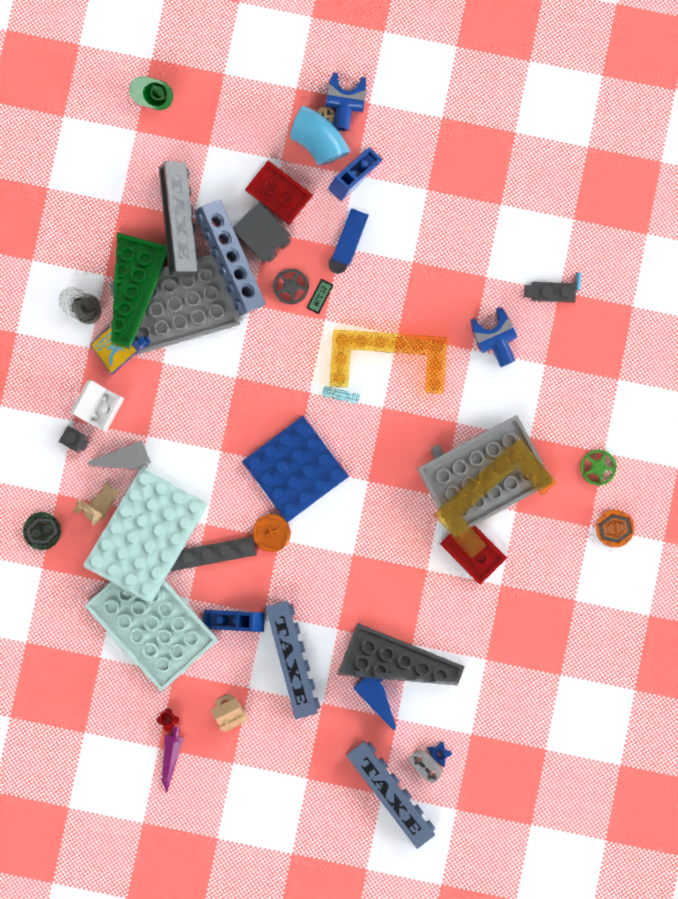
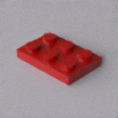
M269 160L245 188L249 195L289 226L313 197V194Z
M476 525L454 537L450 533L440 543L479 585L507 559Z

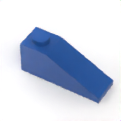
M370 147L367 148L333 179L328 190L342 202L383 159Z
M204 610L203 622L209 629L264 632L265 613Z
M363 678L353 689L394 731L396 725L384 687L381 684L383 680Z

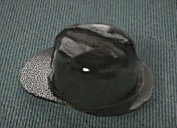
M67 288L59 295V306L67 315L84 324H94L99 320L101 306L95 295L85 293L77 288Z

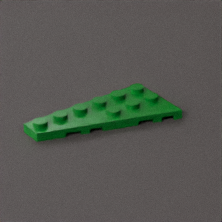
M117 232L111 343L114 346L130 350L167 261L166 245Z

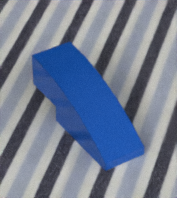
M351 208L332 261L351 266L369 214Z

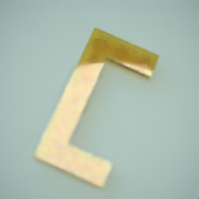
M333 329L329 387L348 388L351 350L427 355L425 393L444 395L448 337Z
M521 439L514 442L433 514L470 558L479 553L486 544L464 520L462 515L516 467H518L540 495H544L557 483Z

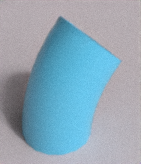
M304 105L300 108L291 129L290 139L302 145L312 155L317 166L336 161L351 152L346 141L331 122L311 108Z

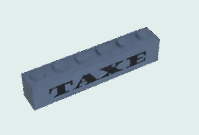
M288 601L266 606L295 720L318 714L317 709L321 707L318 697L314 698L312 690H315L313 678L309 679L307 672L311 670L308 659L304 660L302 653L306 652L303 641L299 642L297 634H300L298 622L294 623L292 615H296L293 603L289 604Z
M364 740L346 754L347 758L416 849H419L435 836V826L430 820L425 821L422 817V814H424L418 804L414 806L410 801L412 798L406 788L402 790L399 787L398 783H400V780L394 773L390 775L386 769L389 767L382 757L378 759L374 754L377 751L371 742L366 743Z

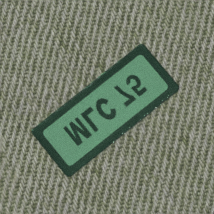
M321 279L306 308L319 314L334 285Z

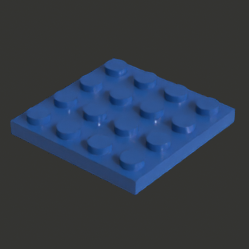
M304 416L300 417L242 461L287 523L349 477Z

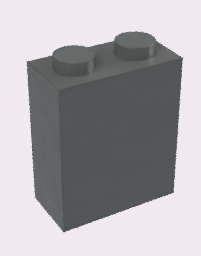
M260 203L233 227L236 236L263 264L267 261L271 263L277 257L276 253L281 248L284 250L291 243V234Z

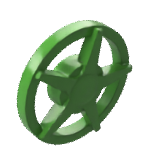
M604 450L590 451L583 457L580 465L583 478L588 483L597 486L610 482L614 478L617 469L613 456ZM593 453H603L600 460H593L589 457ZM606 455L611 459L613 468L606 466L604 462ZM587 458L591 462V470L585 473L584 462ZM605 471H613L610 478L603 482L602 474ZM591 473L598 475L600 482H593L586 475Z

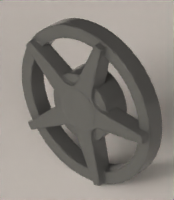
M286 269L276 276L273 289L276 297L281 302L292 305L305 299L309 291V283L307 277L301 271ZM288 272L296 273L293 279L288 280L282 275ZM298 275L304 278L306 287L298 285L296 281ZM281 278L284 282V288L277 292L276 284L278 279ZM298 290H305L304 295L300 299L295 300L294 294ZM284 292L290 294L292 301L284 300L279 294Z

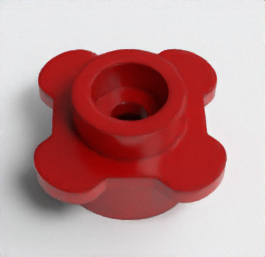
M167 708L157 717L156 721L164 727V731L169 732L175 724L179 723V717L175 716L170 708Z

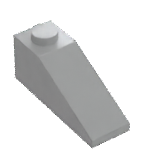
M142 440L88 461L91 467L137 469L138 471L149 468L148 464L152 463Z

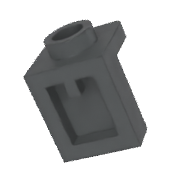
M67 426L58 442L80 453V451H84L88 446L89 441L87 439L89 437Z

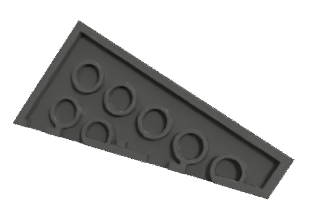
M357 623L337 675L458 686L465 666Z

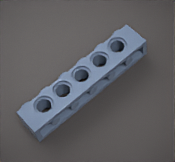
M221 199L199 207L194 211L195 219L202 229L203 238L209 245L211 256L216 261L218 272L226 284V290L232 298L234 309L238 312L239 317L265 306V300Z

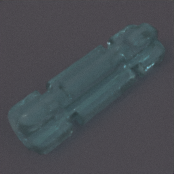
M327 386L323 388L322 392L323 397H332V399L345 402L350 401L353 404H358L360 398L358 393L352 392L351 394L349 391L336 388L333 390Z

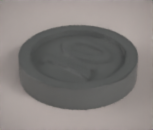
M332 257L329 260V269L333 273L341 274L347 269L346 265L332 261Z

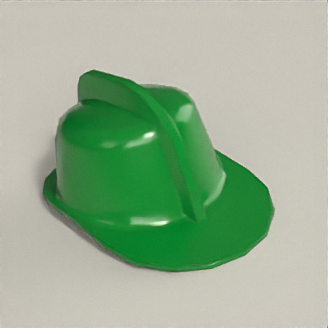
M140 76L135 78L129 86L131 99L141 106L155 110H165L173 102L172 89L162 80Z

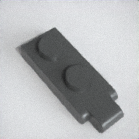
M532 282V285H524V297L531 298L533 302L575 303L576 283Z

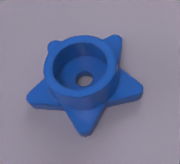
M440 742L437 747H428L431 757L444 767L446 758L451 756L452 752L445 750L443 742Z

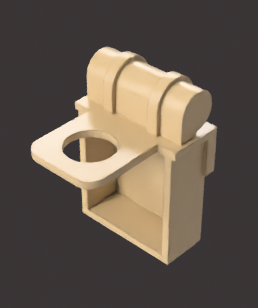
M231 694L215 701L216 707L211 709L215 720L219 724V728L224 733L249 721L244 708L236 697L234 698Z

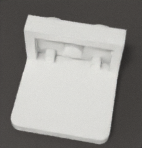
M88 380L83 386L77 401L73 404L71 413L107 432L124 398L105 389L96 382Z

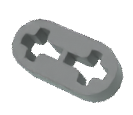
M417 749L411 755V765L425 780L430 783H436L443 774L441 766L425 750ZM421 756L423 758L421 761H417V757ZM435 771L436 774L432 776L430 772Z

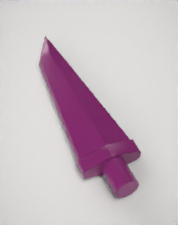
M173 726L171 735H165L162 783L166 793L168 792L184 741V737H179L180 727Z

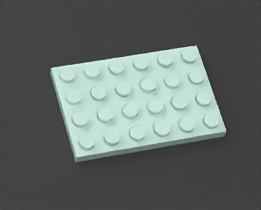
M146 469L139 471L83 567L151 604L207 509L208 504Z
M166 580L151 604L110 582L85 605L86 609L161 692L219 641L215 634Z

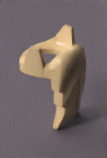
M106 482L101 493L97 494L95 499L91 500L89 504L78 499L73 512L78 514L81 510H84L86 518L91 520L92 525L95 526L106 517L108 509L111 507L114 498L120 493V490L111 489L110 484Z

